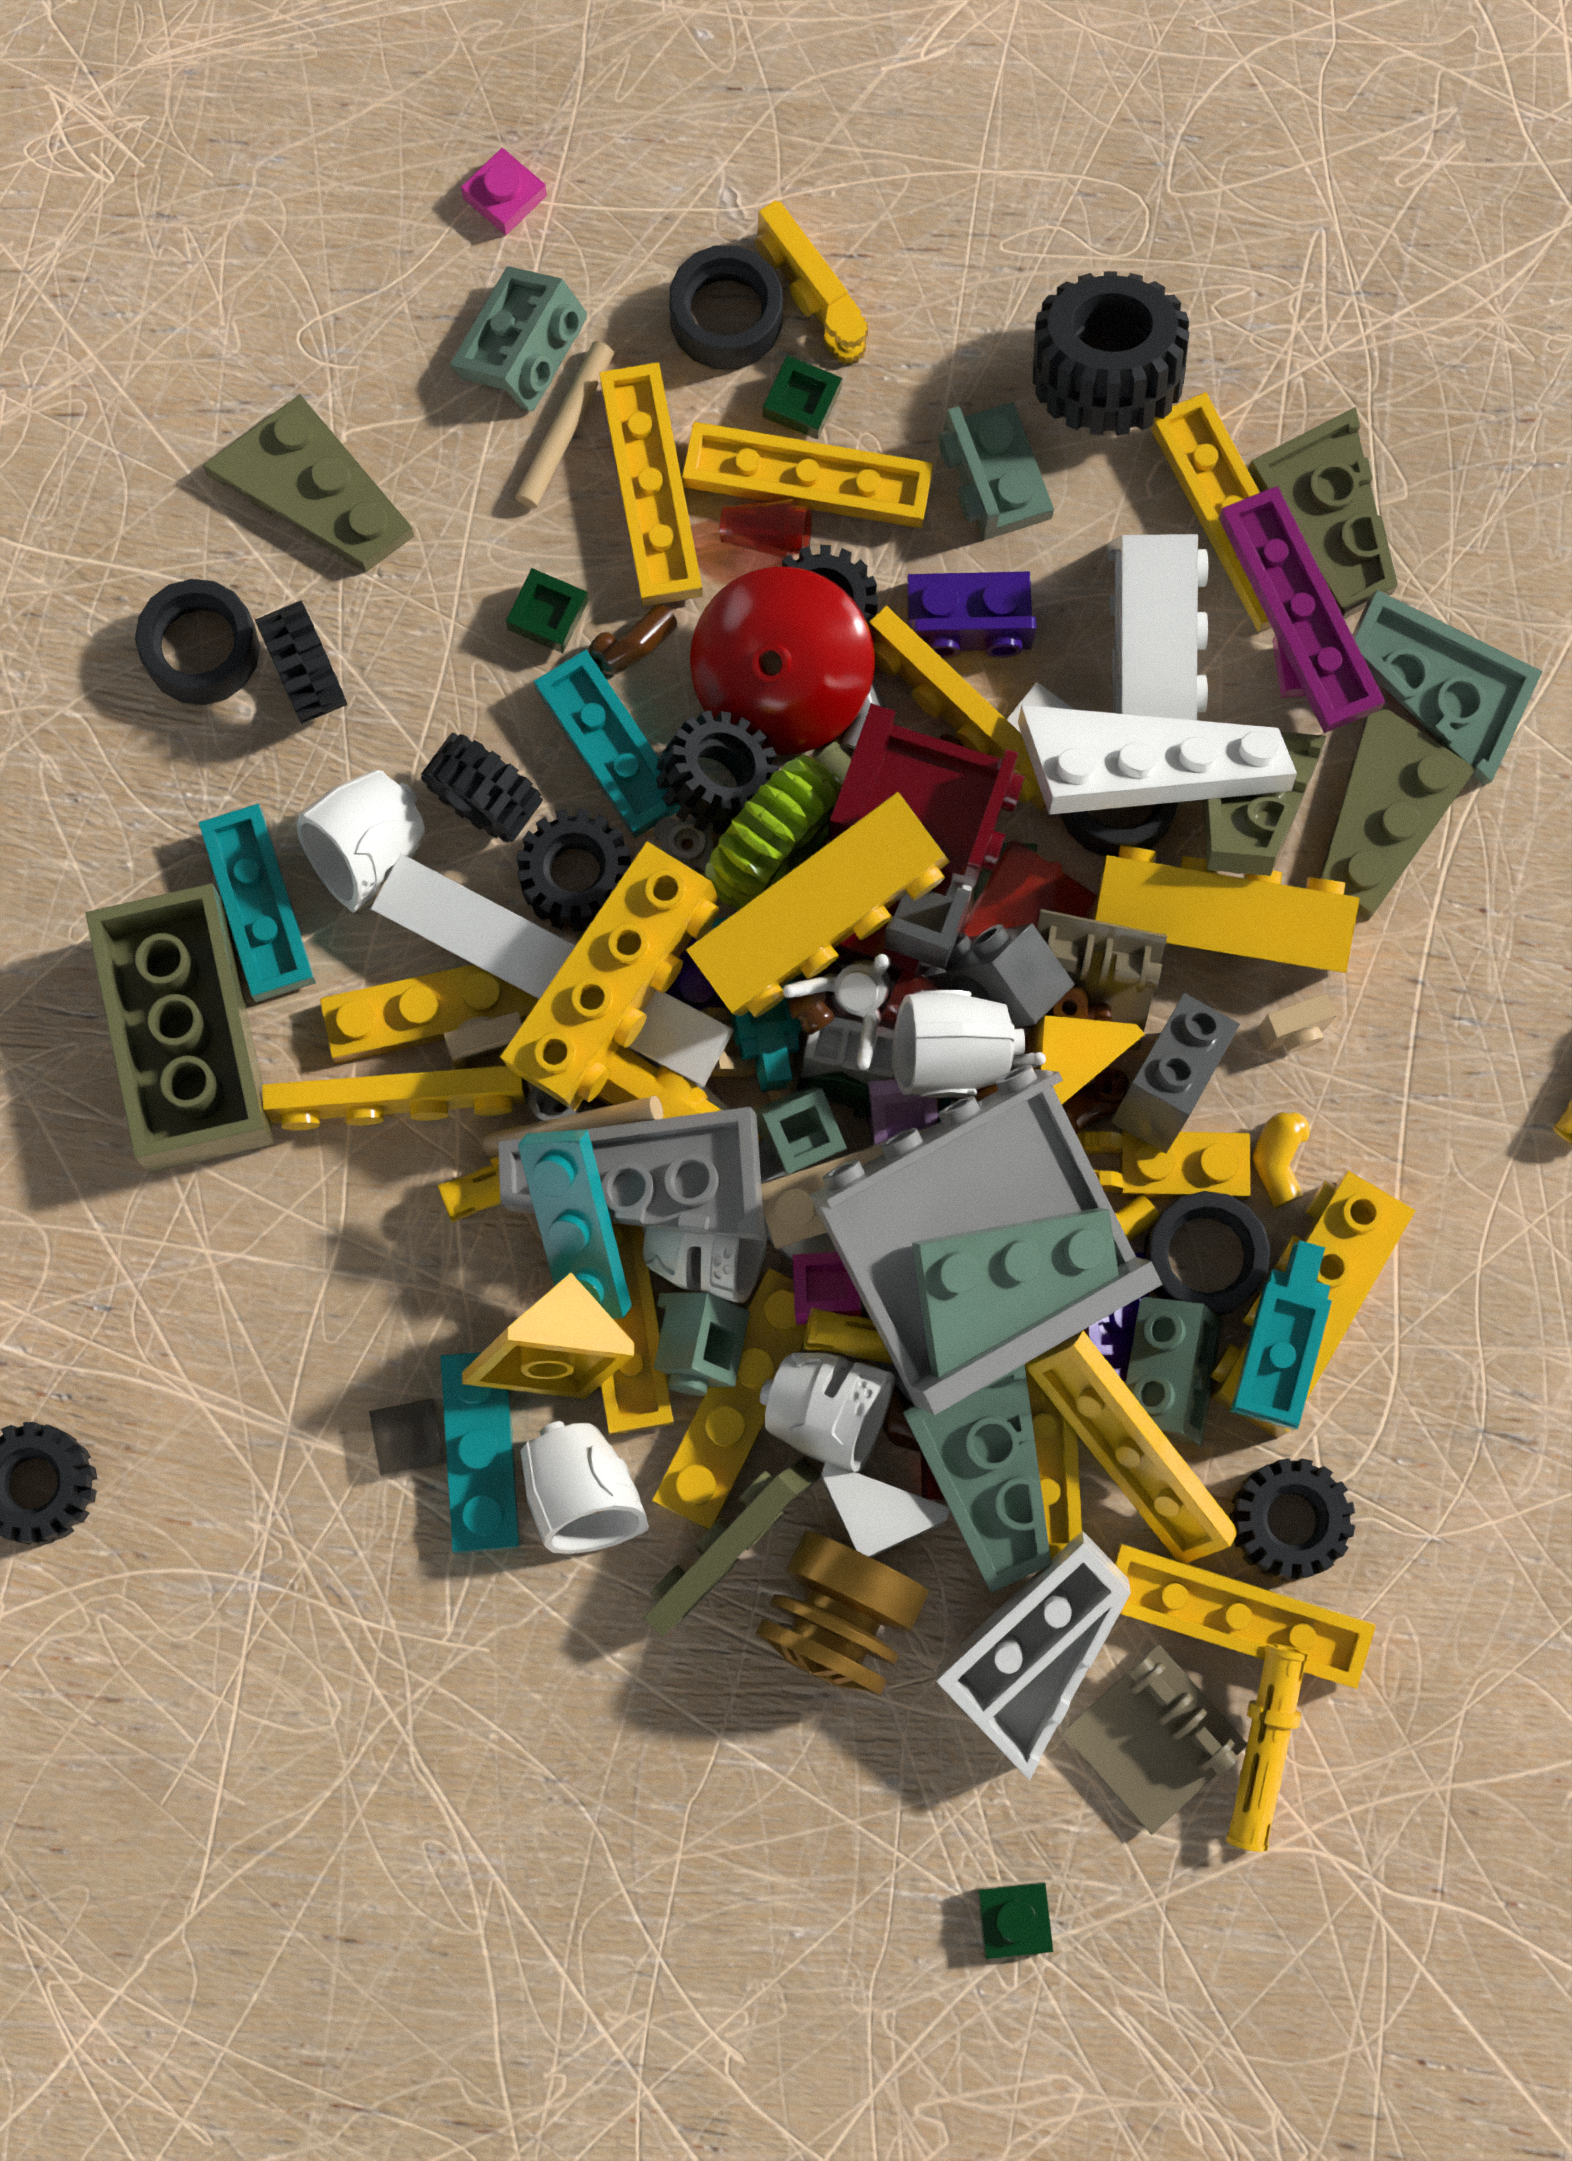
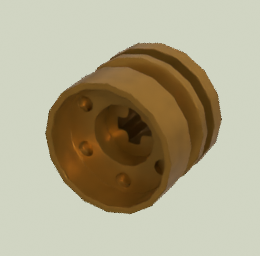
M805 1530L786 1572L809 1589V1592L804 1601L785 1595L774 1594L770 1602L771 1606L795 1619L791 1630L762 1619L755 1635L768 1642L784 1658V1661L841 1689L867 1691L881 1696L888 1680L862 1666L866 1655H869L894 1666L899 1655L891 1647L875 1637L878 1629L882 1625L895 1630L910 1632L930 1591L909 1577L871 1557L832 1539Z

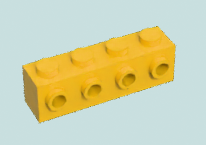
M897 792L687 948L686 951L732 1014L742 1017L750 1011L754 1018H757L772 1009L786 997L781 987L803 972L805 977L810 979L831 965L839 957L834 948L855 933L862 940L885 925L891 917L887 909L906 894L915 901L940 884L945 878L940 869L950 863V861L900 793Z
M646 841L500 1056L511 1071L573 1111H576L583 1099L588 1102L592 1101L599 1094L609 1077L610 1069L606 1065L619 1045L625 1048L628 1047L642 1030L647 1015L642 1011L656 991L661 994L665 993L676 980L683 965V961L679 959L681 953L692 937L700 940L713 925L719 912V907L715 905L719 897L712 881Z
M1121 845L1118 857L1109 855L1103 857L1093 920L1167 935V944L1347 973L1360 897L1344 895L1346 883L1308 877L1306 888L1282 885L1283 873L1273 871L1271 876L1244 874L1243 878L1222 875L1218 874V871L1207 870L1206 859L1182 856L1181 866L1175 867L1155 863L1157 851Z
M1349 1170L1334 1185L1324 1180L1306 1209L1305 1213L1315 1219L1304 1238L1301 1239L1293 1234L1274 1264L1276 1269L1285 1272L1293 1244H1298L1299 1240L1325 1247L1316 1282L1330 1285L1328 1299L1332 1300L1306 1401L1416 1211ZM1262 1289L1258 1292L1242 1319V1322L1249 1325L1251 1329L1240 1348L1229 1343L1210 1377L1219 1382L1210 1398L1229 1410L1231 1409ZM1239 1415L1276 1438L1281 1437L1290 1430Z

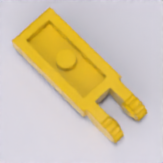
M775 200L758 211V230L755 245L760 256L774 270L780 268L790 281V293L799 309L806 316L815 314L825 327L823 345L829 353H834L833 358H837L838 362H844V365L846 363L853 365V362H859V359L864 357L867 346L866 336H868L869 329L868 322L865 321L866 317L861 316V310L849 296L847 289L781 201L777 202Z
M1122 1130L1120 1134L1107 1131H1084L1077 1134L1085 1154H1120V1173L1093 1169L1104 1192H1119L1120 1197L1137 1198L1142 1194L1146 1198L1179 1199L1182 1196L1202 1191L1228 1194L1237 1200H1247L1251 1196L1250 1133L1180 1131L1166 1154L1125 1130Z

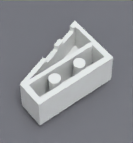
M1198 534L1121 535L1107 543L1108 561H1115V594H1110L1109 596L1110 616H1115V649H1112L1111 652L1114 713L1197 721V712H1206L1208 701L1206 675H1197V650H1205L1208 641L1206 612H1198V587H1206L1208 580L1207 550L1198 549Z
M1082 1530L1051 1559V1565L1039 1570L938 1665L936 1682L1029 1781L1040 1763V1757L1058 1724H1061L1068 1711L1070 1702L1088 1668H1091L1131 1594L1129 1579Z

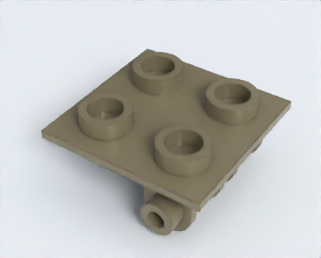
M1041 909L1037 931L1074 984L1086 988L1090 995V1003L1106 1002L1112 1007V1022L1137 1024L1144 1032L1154 989H1157L1160 979L1161 960L1167 935ZM1053 1007L1045 1014L1046 1016H1055ZM1029 1025L1024 1027L1033 1028L1035 1025ZM1143 1036L1129 1048L1140 1050Z
M1159 1644L1150 1650L1061 1732L1150 1835H1153L1216 1775L1221 1776L1238 1761L1237 1755L1247 1746V1742Z

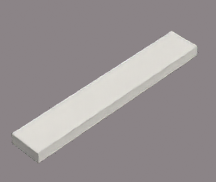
M401 853L371 907V910L538 999L543 995L576 946ZM656 991L642 1011L647 1015L645 1024L639 1035L628 1047L699 1085L705 1086L734 1029L666 993L661 994Z

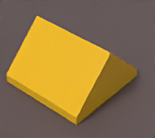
M1045 1015L1025 1036L1024 1054L1037 1052L1045 1054V1063L1034 1067L1033 1070H1049L1060 1073L1063 1081L1054 1085L1053 1088L1062 1105L1144 1036L1145 1033L1137 1024Z
M570 1273L508 1326L462 1372V1384L585 1399L634 1356V1342L576 1277Z

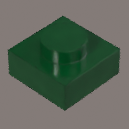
M787 355L763 405L762 417L818 440L842 389L843 378Z
M531 568L506 619L507 630L563 654L589 602L588 592Z
M1045 1882L977 1888L984 1958L992 1959L1053 1952Z

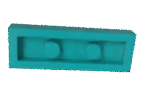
M586 649L533 681L536 692L634 839L655 827L661 818L671 817L679 811L681 806L677 802L667 807L662 799L669 788L658 789L656 778L661 772L656 770L659 757Z
M259 803L198 822L254 1001L259 1002L315 984L316 980Z
M588 1129L527 1133L519 1142L518 1149L554 1287L572 1273L612 1319L624 1318L632 1304Z
M482 1352L440 1356L453 1553L520 1548L510 1390L462 1384V1372Z

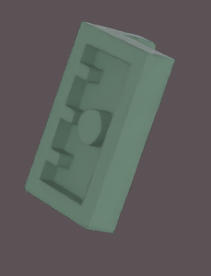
M507 266L451 361L450 366L460 379L506 390L521 409L534 411L546 389L550 386L572 343L579 335L587 319V312L562 278Z
M1014 402L966 417L963 416L959 406L947 409L944 431L938 433L940 452L948 469L956 467L963 485L958 487V497L962 512L968 523L977 522L983 541L1052 519L1054 507Z
M1143 1297L1139 1302L1126 1386L1164 1435L1177 1443L1203 1446L1213 1378L1210 1375L1216 1365L1223 1319L1204 1304Z

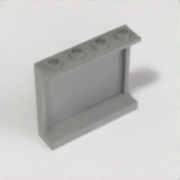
M1032 1065L1017 1068L1000 1077L995 1082L998 1091L977 1102L974 1096H970L945 1107L938 1113L941 1122L919 1134L917 1128H911L889 1138L880 1146L884 1154L861 1166L859 1160H853L834 1168L822 1177L826 1186L809 1195L914 1405L933 1415L940 1413L1163 1285L1152 1262L1137 1258L1053 1088L1054 1085L1063 1081L1058 1071L1033 1070ZM1094 1208L1110 1210L1118 1276L938 1378L930 1374L912 1242Z

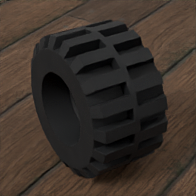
M1104 271V276L1094 277L1089 273L1078 276V282L1075 284L1068 281L1057 287L1056 295H1048L1042 302V310L1037 312L1035 321L1033 384L1036 385L1035 394L1039 402L1047 403V412L1053 418H1066V426L1075 430L1081 427L1090 428V434L1103 436L1104 431H1115L1116 436L1130 434V428L1132 427L1144 430L1153 426L1154 417L1164 419L1172 412V404L1178 403L1182 395L1190 333L1188 331L1189 319L1187 312L1181 311V302L1175 295H1165V287L1156 281L1148 284L1143 282V276L1130 273L1128 277L1117 276V271Z

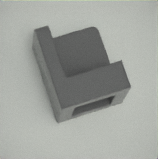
M958 887L954 899L930 891L915 901L906 894L901 898L895 916H891L886 927L884 948L945 970L967 913L971 891Z

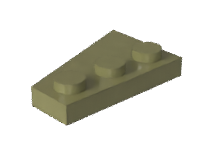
M301 394L203 464L207 476L224 486L228 484L250 497L253 504L270 514L274 512L302 529L307 537L365 572L369 571L414 537L412 526Z
M1356 407L1251 460L1248 468L1251 477L1261 492L1275 486L1279 487L1344 619L1363 610L1370 595L1376 590L1390 596L1398 586L1382 516L1377 514L1370 484L1373 477L1368 457L1364 458L1358 431L1361 426Z
M1384 706L1380 711L1365 716L1364 728L1356 755L1353 758L1348 776V784L1319 877L1321 879L1346 883L1344 895L1360 897L1357 913L1367 920H1370L1476 770L1475 767Z
M1280 732L1297 772L1292 791L1203 800L1207 870L1271 876L1320 759L1326 736Z
M805 1457L778 1474L775 1478L767 1471L763 1472L739 1497L738 1500L746 1509L736 1520L729 1525L723 1518L719 1519L694 1545L702 1556L690 1569L685 1572L679 1565H676L654 1587L650 1594L658 1603L644 1616V1619L662 1637L677 1626L740 1560L738 1557L745 1549L749 1550L782 1518L784 1513L782 1510L804 1491L807 1492L819 1480L821 1473Z

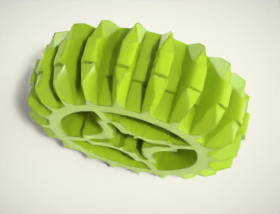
M803 755L787 762L781 770L774 772L765 785L760 786L751 800L745 803L738 816L731 820L732 824L719 838V844L710 854V861L706 865L705 876L712 881L721 901L729 907L732 906L740 910L821 849V846L829 837L830 819L843 784L838 779L839 775L825 763L817 762L811 756Z

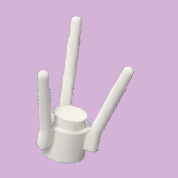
M880 954L874 961L869 959L856 960L844 968L840 974L828 973L824 977L796 982L783 988V994L787 998L801 997L824 991L834 992L835 999L841 1008L848 1013L861 1015L863 1025L857 1066L861 1070L868 1069L871 1063L877 1024L881 1021L878 1007L888 997L891 987L890 977L886 971L891 965V959L887 955Z

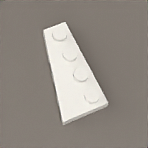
M1021 705L1018 725L1049 815L1292 791L1297 776L1279 728Z

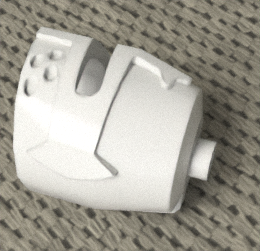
M372 770L330 789L301 812L296 823L300 844L318 877L330 893L352 912L359 909L381 890L384 879H387L400 853L409 858L413 857L420 846L419 841L425 832L422 817L415 806L417 796L414 791L403 782L398 785L381 770Z
M936 990L906 995L899 1008L892 1047V1067L898 1087L903 1095H920V1097L927 1098L977 1095V1089L994 1085L1000 1077L1010 1072L1013 1055H1024V1030L1014 1029L1006 1004L971 997L970 991Z
M765 1217V1241L642 1226L643 1234H645L643 1259L646 1266L674 1285L689 1291L708 1292L716 1297L736 1303H744L749 1298L764 1261L768 1238V1226Z
M798 1352L789 1354L782 1361L774 1380L767 1379L760 1393V1403L767 1405L765 1428L769 1433L811 1459L824 1463L828 1462L851 1472H860L864 1468L884 1424L895 1385V1376L889 1371L861 1362L854 1364L848 1361L846 1357L832 1353Z
M562 1421L553 1422L544 1426L539 1431L540 1437L529 1440L520 1450L527 1503L543 1544L552 1553L574 1554L596 1551L625 1542L648 1530L649 1525L646 1513L641 1504L636 1486L630 1478L628 1467L625 1461L618 1457L613 1447L607 1442L597 1427L590 1423H575L565 1426Z

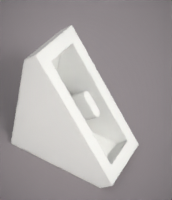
M825 1462L821 1473V1480L853 1549L871 1558L943 1525L950 1511V1508L856 1472L848 1471L828 1462Z

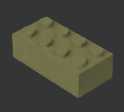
M213 884L85 912L135 1159L149 1173L275 1144L270 1118L263 1110V1083L228 918L223 901Z

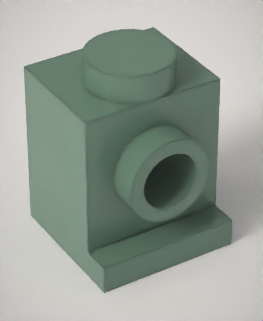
M807 1086L753 1110L757 1115L758 1134L762 1136V1143L769 1159L781 1162L783 1170L787 1175L847 1149L822 1088Z
M708 1292L660 1293L657 1306L666 1310L653 1369L670 1375L668 1388L687 1395L705 1396L708 1387H735L750 1311Z

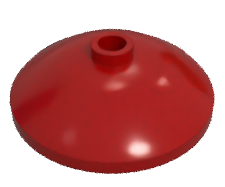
M769 567L751 571L736 578L711 599L701 614L694 630L690 649V670L694 690L704 712L711 711L714 720L720 711L731 713L730 723L736 725L742 717L751 722L746 732L753 736L760 729L767 737L761 745L762 749L773 747L776 755H792L811 751L827 744L842 734L853 723L865 705L871 690L875 670V654L871 632L861 610L853 599L836 583L820 574L802 568ZM769 651L778 653L782 659V668L776 675L768 673L763 666L764 656Z

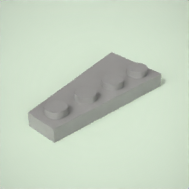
M751 1107L588 1129L611 1223L765 1241L757 1115ZM523 1138L498 1141L501 1205L510 1211L535 1213L518 1149V1144Z

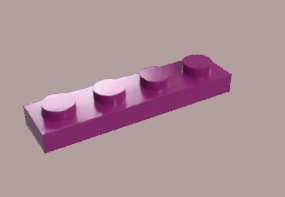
M1275 486L1222 508L1218 519L1323 732L1327 733L1380 711L1385 700L1279 487Z

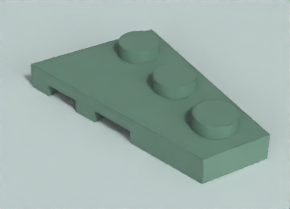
M1376 590L1370 595L1352 634L1372 676L1445 748L1475 767L1476 770L1473 775L1484 786L1491 783L1543 671Z
M1094 1208L912 1242L930 1374L938 1378L1118 1276L1110 1210Z
M1025 1364L936 1415L915 1405L904 1409L903 1413L990 1592L993 1593L1051 1565Z

